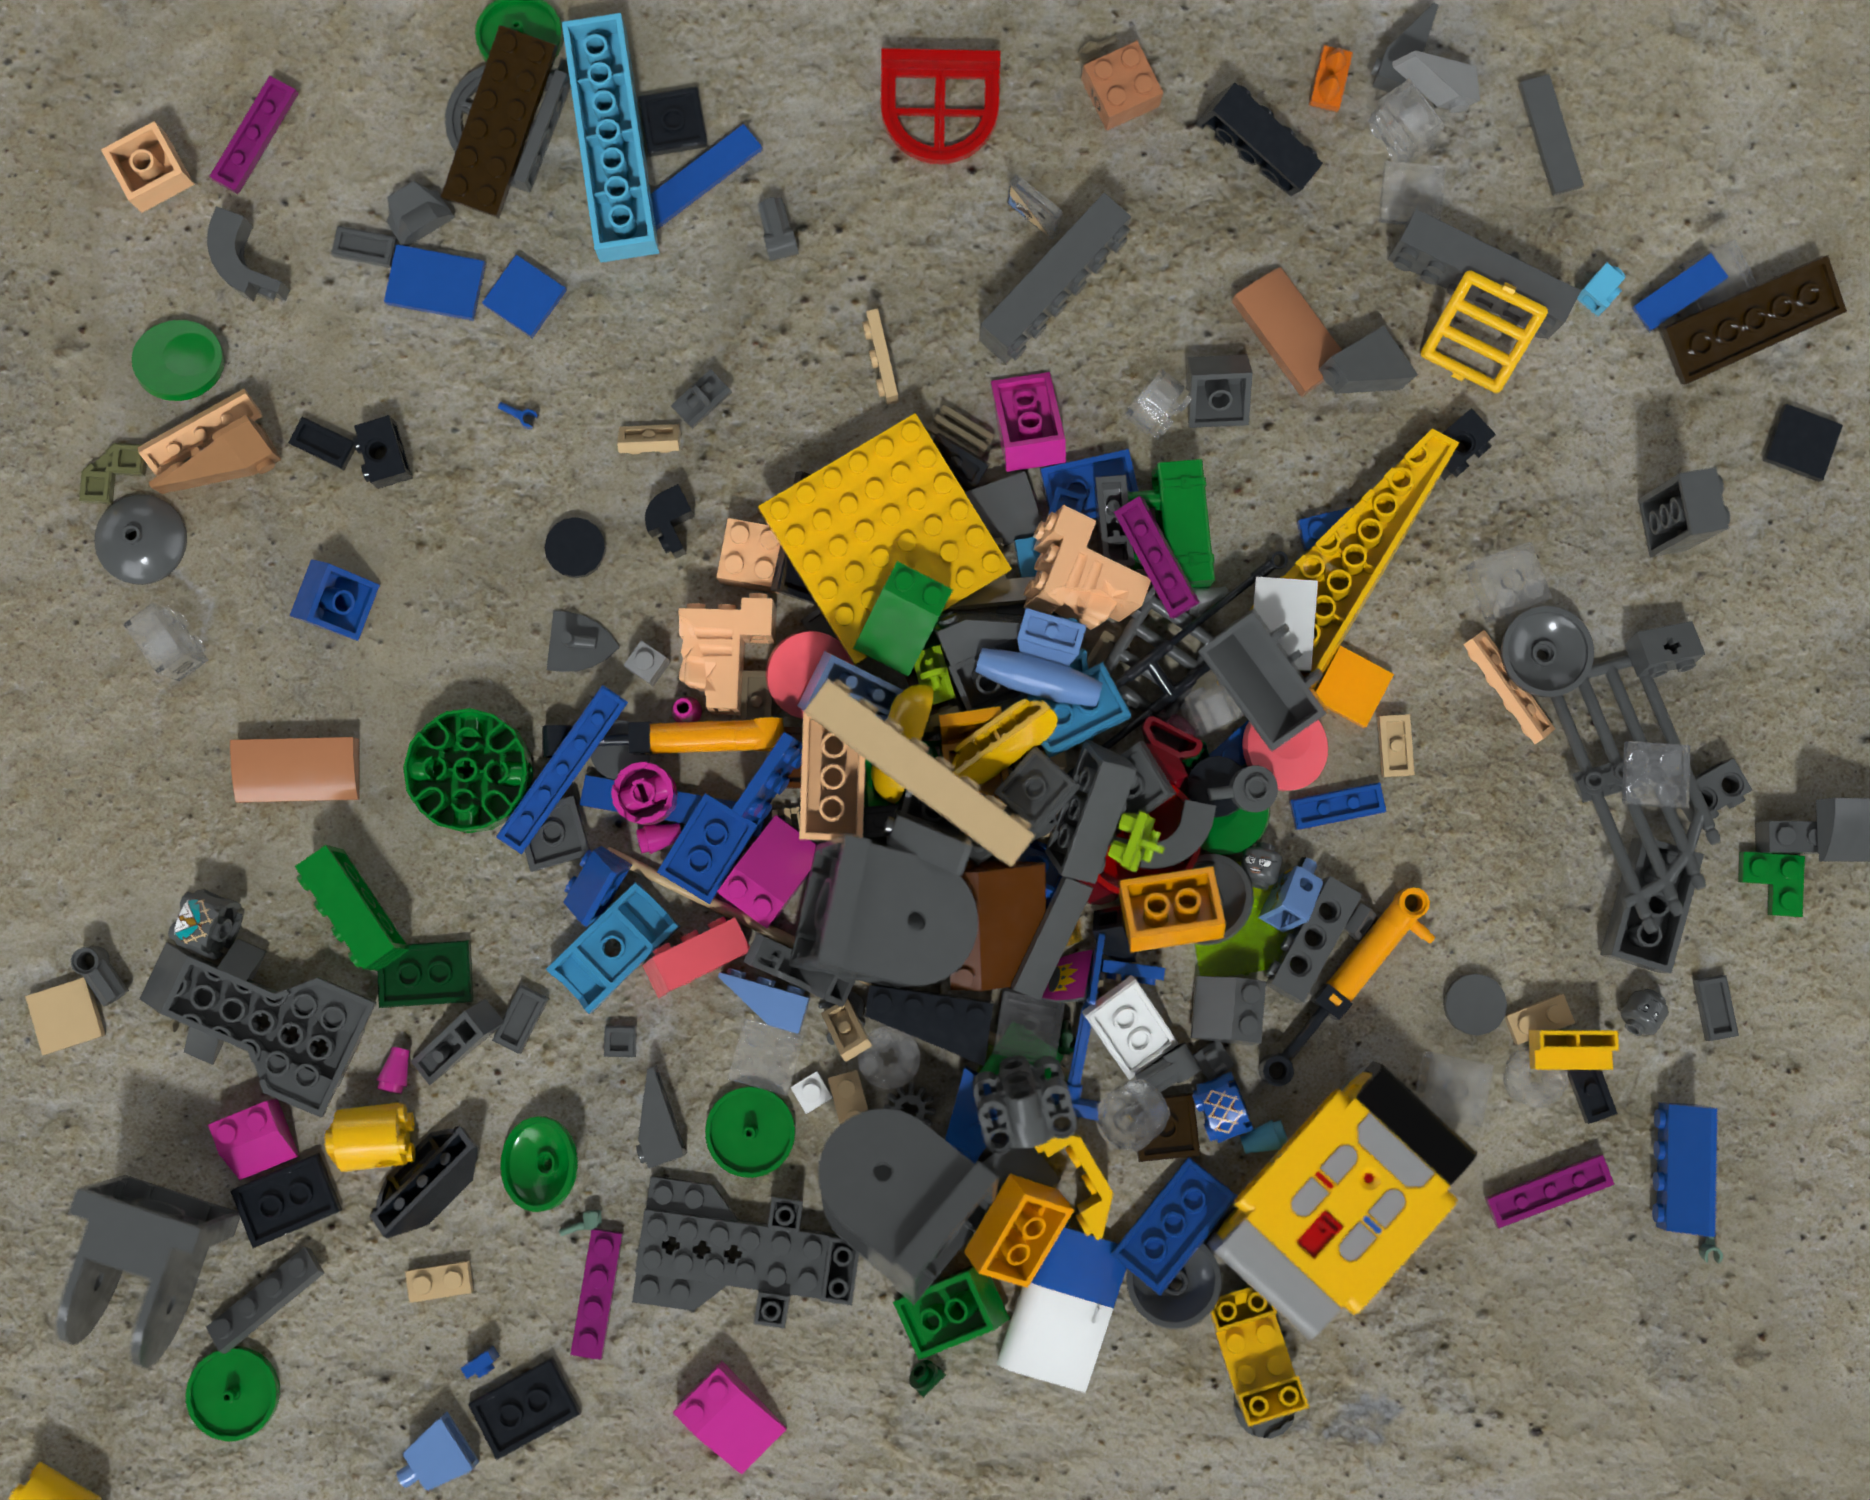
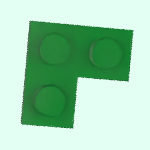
M1739 852L1738 883L1768 885L1767 915L1803 917L1805 856Z

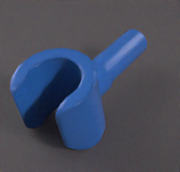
M500 402L498 405V409L519 419L522 427L525 429L533 428V426L523 421L525 416L532 415L538 419L536 412L531 409L521 411L503 402Z

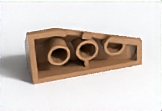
M244 415L211 435L214 441L208 446H197L191 450V456L188 461L174 463L151 480L149 485L157 492L165 494L256 475L258 473L264 474L275 467V463L282 459L265 429L247 415Z

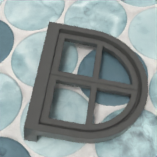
M485 65L466 75L455 87L449 98L445 113V128L454 152H456L463 132V113L469 115L472 103H469L468 100L477 91ZM555 70L554 75L549 73L544 88L547 91L535 122L531 125L528 134L529 138L517 166L511 187L531 193L571 88L569 77L565 72Z

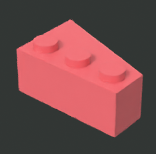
M721 917L709 923L708 927L710 930L701 934L694 930L680 938L682 943L677 946L671 947L670 943H667L653 950L654 957L648 960L643 965V968L658 999L748 953L750 946L735 917L726 921L725 917Z

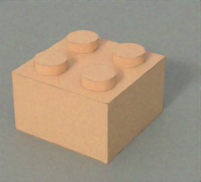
M155 121L101 149L128 201L141 213L194 185L168 135Z
M731 518L727 519L717 572V579L720 584L779 594L772 591L771 586L780 544L768 525Z

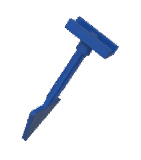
M1103 933L1098 935L1087 997L1081 1009L1068 1082H1065L1071 1096L1075 1117L1100 1121L1101 1101L1081 1098L1083 1086L1080 1084L1091 1031V1025L1082 1011L1091 1004L1095 1005L1105 941V934ZM1053 1093L1051 1097L1054 1105L1060 1103L1057 1093Z

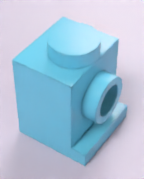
M1606 263L1581 290L1577 300L1598 317L1622 291L1618 286L1625 279L1624 272L1618 267Z

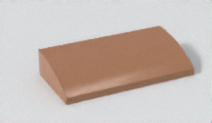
M1279 267L1235 294L1232 300L1233 305L1301 398L1322 384L1324 379L1319 368L1331 356L1342 351V349L1283 269Z
M359 739L230 740L231 775L236 803L359 800Z

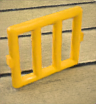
M1468 270L1464 273L1421 349V357L1453 372L1451 377L1461 382L1465 378L1493 393H1499L1504 388L1546 318L1548 309L1546 306L1515 292V286L1506 282L1504 285H1501L1472 270ZM1471 286H1476L1533 314L1525 329L1464 300ZM1459 311L1516 339L1517 342L1510 354L1450 326L1456 312ZM1444 336L1503 365L1495 379L1436 351L1435 349L1442 337Z

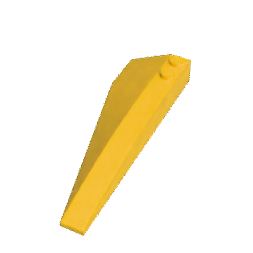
M1432 428L1394 468L1392 467L1384 475V478L1370 489L1353 508L1347 511L1284 576L1280 577L1318 581L1311 672L1319 668L1324 673L1458 447L1459 442ZM1301 672L1304 677L1309 674ZM1318 681L1311 686L1313 689L1315 688Z

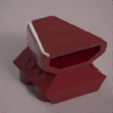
M1150 716L1145 720L1142 727L1144 742L1170 784L1180 787L1184 778L1188 776L1180 760L1198 755L1203 746L1202 742L1190 734L1154 716Z

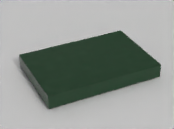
M471 940L406 944L409 948L408 952L385 968L377 971L379 1008L473 1002Z

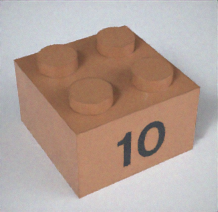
M1138 41L1083 65L1081 81L1106 131L1160 107L1163 91Z

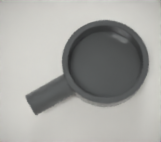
M1262 766L1243 767L1233 775L1230 786L1207 789V796L1210 801L1231 798L1238 808L1246 812H1261L1268 809L1274 803L1278 794L1276 778L1268 769Z

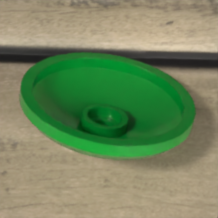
M531 1117L525 1119L511 1131L505 1141L500 1162L501 1177L507 1194L516 1205L530 1212L549 1211L559 1206L567 1198L574 1186L578 1170L576 1146L569 1131L553 1118Z

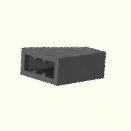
M1385 326L1331 356L1319 368L1324 381L1332 388L1335 394L1401 390L1418 376Z
M898 810L895 811L893 818L888 816L882 833L886 835L888 846L902 852L918 855V858L961 876L972 849V844L965 833Z

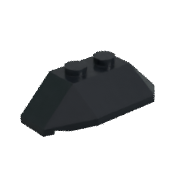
M457 1126L454 1129L430 1132L415 1147V1161L408 1162L407 1165L396 1166L386 1176L377 1198L376 1208H373L370 1214L371 1219L384 1238L388 1239L429 1225L473 1181L478 1147L463 1127Z

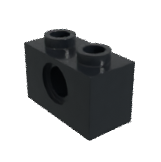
M1472 408L1442 433L1454 440L1463 442L1466 447L1465 453L1455 450L1441 474L1442 479L1445 480L1451 474L1457 478L1470 466L1466 461L1471 456L1475 455L1479 458L1492 447L1488 441L1496 434Z
M389 415L354 425L356 436H353V442L358 454L362 453L365 464L361 465V469L366 482H371L376 488L380 489L413 479L397 423ZM386 447V455L381 459H375L377 449Z

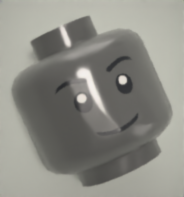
M1645 989L1644 991H1634L1620 1013L1623 1021L1626 1023L1625 1028L1632 1034L1641 1036L1642 1034L1654 1035L1665 1021L1669 1011L1666 1000L1661 994L1652 989Z

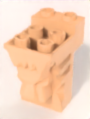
M1063 505L1055 513L1051 512L1046 521H1041L1035 530L1033 537L1037 540L1033 550L1041 554L1034 566V569L1037 570L1035 579L1029 581L1024 591V596L1027 599L1023 608L1049 615L1055 612L1064 618H1074L1081 624L1087 625L1086 628L1092 630L1109 617L1120 622L1139 609L1144 602L1151 581L1148 577L1086 548L1096 520Z
M750 593L749 598H741V610H736V605L719 604L718 609H705V604L689 603L687 608H679V636L683 639L681 649L683 661L679 671V679L689 688L705 692L706 708L711 714L741 715L745 643L775 644L777 608L773 599L768 598V595L764 593Z

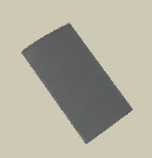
M1025 471L965 492L991 536L1003 539V547L1014 543L1015 540L1034 536L1035 530L1041 522V517Z
M1870 798L1816 799L1819 862H1870Z

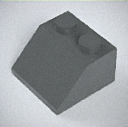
M1247 354L1187 357L1186 394L1189 428L1249 425L1253 372Z
M1196 976L1190 1038L1248 1046L1261 1044L1266 981L1237 977Z

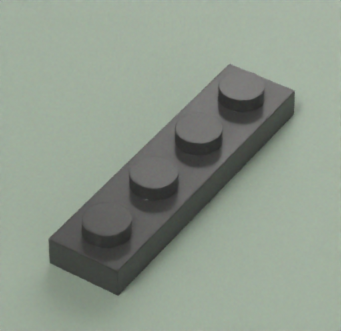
M302 1248L206 1326L219 1352L224 1354L229 1352L324 1274L322 1267L310 1248Z

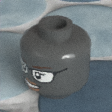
M1257 842L1256 847H1248L1243 852L1240 866L1247 873L1254 888L1266 890L1268 886L1274 885L1278 881L1282 856L1274 851V845Z

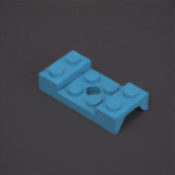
M635 882L546 970L579 1000L588 1014H591L653 953V950L661 947L681 926L639 883ZM610 939H616L621 944V952L615 957H610L605 952V944Z

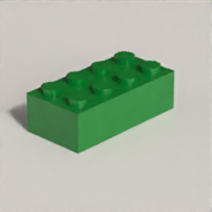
M324 845L294 866L299 873L297 880L306 891L310 890L316 898L314 901L316 909L322 916H328L333 924L331 927L332 933L341 943L343 941L350 949L348 956L357 968L362 967L363 970L379 971L409 951L407 943L344 849Z

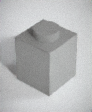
M641 640L624 666L654 687L670 664V661Z

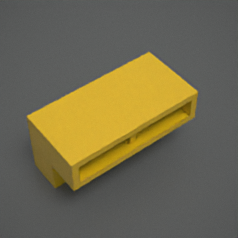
M1529 1030L1530 1069L1613 1070V1051H1619L1618 1031Z

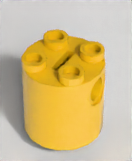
M401 1102L338 1109L334 1114L332 1124L325 1132L326 1152L341 1172L407 1165L408 1162L415 1161L416 1156L414 1143H410V1131L415 1129L413 1112L408 1113L406 1104Z
M40 1461L30 1473V1480L26 1485L20 1483L8 1500H101L102 1498Z

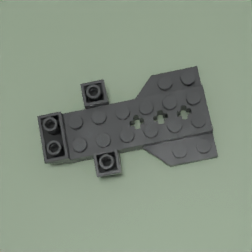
M237 939L219 966L197 957L195 953L166 942L139 999L160 1014L189 1026L184 1053L213 1065L224 1042L248 1051L251 1062L254 1063L263 1093L320 1118L324 1117L334 1093L340 1086L362 1039L366 1024L377 1002L320 977L281 992L253 981L267 951L241 939ZM266 1014L269 1016L268 1021L271 1022L270 1027H264L263 1030L260 1028L261 1022L257 1019L258 1016L262 1017ZM296 1027L300 1037L291 1042L289 1041L290 1035L286 1033L287 1028L290 1030ZM324 1039L327 1041L326 1046L329 1047L328 1052H322L321 1055L317 1053L319 1048L315 1045V1042H320Z
M651 1176L647 1205L642 1222L632 1302L694 1311L726 1286L759 1290L754 1324L785 1329L791 1295L852 1306L859 1254L837 1234L802 1229L803 1201L772 1196L768 1224L739 1220L721 1197L714 1184ZM671 1236L676 1237L675 1242H680V1247H676L674 1251H669L668 1246L664 1244V1241H668ZM702 1240L707 1242L706 1247H711V1251L706 1252L704 1256L699 1255V1251L695 1250V1246H698ZM732 1245L738 1246L737 1251H742V1256H737L736 1260L729 1259L730 1255H726V1250H730Z

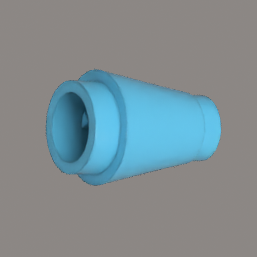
M1270 1120L1253 1131L1246 1133V1135L1240 1136L1246 1154L1280 1150L1288 1141L1281 1120L1276 1122Z

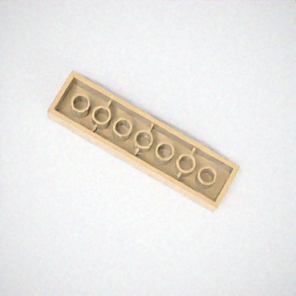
M829 679L825 682L804 710L805 714L1003 863L1013 866L1035 836L1029 831L1032 826L1017 814L1007 815L1003 812L1006 806L992 795L982 796L978 793L981 787L967 776L958 778L954 775L952 771L955 767L942 757L933 759L927 754L929 747L915 737L908 740L901 735L904 729L890 718H886L883 721L876 716L875 713L878 709L863 698L859 702L849 695L852 689L838 679L834 683Z

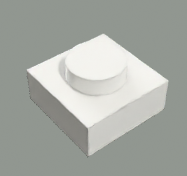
M818 1071L790 1087L806 1114L833 1098Z

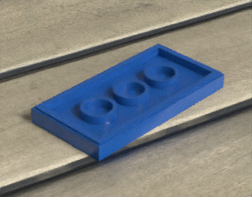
M1188 1157L1110 1254L1161 1296L1232 1207L1237 1195Z

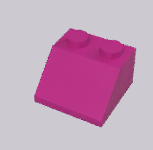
M278 1099L262 1102L208 1124L218 1154L239 1180L299 1156Z

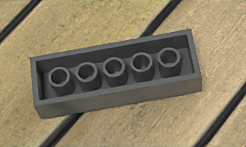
M1103 193L981 323L979 341L1004 364H1007L1011 359L1016 361L1026 350V342L1031 337L1037 339L1047 327L1045 322L1052 315L1056 318L1067 306L1065 301L1072 293L1077 296L1087 284L1086 278L1092 272L1097 274L1107 263L1105 258L1112 250L1117 253L1128 240L1126 236L1130 232L1128 226L1131 216L1106 193Z
M1418 209L1414 211L1406 223L1387 259L1393 262L1397 269L1405 272L1411 271L1419 275L1420 279L1430 285L1437 284L1447 289L1450 295H1453L1464 273L1468 270H1472L1501 285H1504L1506 282L1515 286V292L1546 306L1548 309L1546 318L1534 336L1540 339H1549L1566 322L1581 290ZM1473 285L1465 296V299L1473 302L1474 305L1488 312L1491 311L1501 316L1502 319L1524 328L1533 315Z

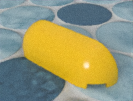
M924 684L911 686L901 692V694H898L892 703L888 718L904 729L901 735L908 740L914 737L920 741L922 739L932 707L933 687ZM872 765L871 778L876 791L885 801L896 804L905 788Z
M1027 699L1018 701L967 737L955 748L954 751L957 754L952 762V765L955 767L952 773L958 778L967 776L978 785L989 781L1029 753L1034 746H1039L1052 735L1058 722L1056 713L1044 701H1028Z

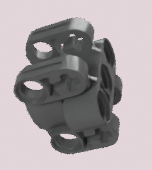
M1010 1056L1000 1062L998 1075L993 1072L984 1071L978 1073L972 1081L973 1094L985 1143L988 1150L994 1154H1005L1012 1148L1036 1147L1048 1142L1052 1138L1065 1139L1070 1137L1077 1128L1071 1096L1065 1083L1061 1065L1055 1057L1043 1056L1032 1066L1024 1056ZM1050 1067L1052 1078L1047 1080L1044 1069ZM989 1083L991 1094L985 1095L983 1084ZM1053 1093H1058L1060 1103L1054 1105L1051 1097ZM990 1109H996L997 1120H991ZM1066 1116L1070 1119V1122L1064 1128H1056L1053 1126V1122L1057 1117ZM997 1132H1004L1008 1135L1007 1140L1001 1144H995L990 1139Z

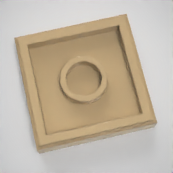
M84 977L25 996L42 1055H48L106 1036L94 993Z

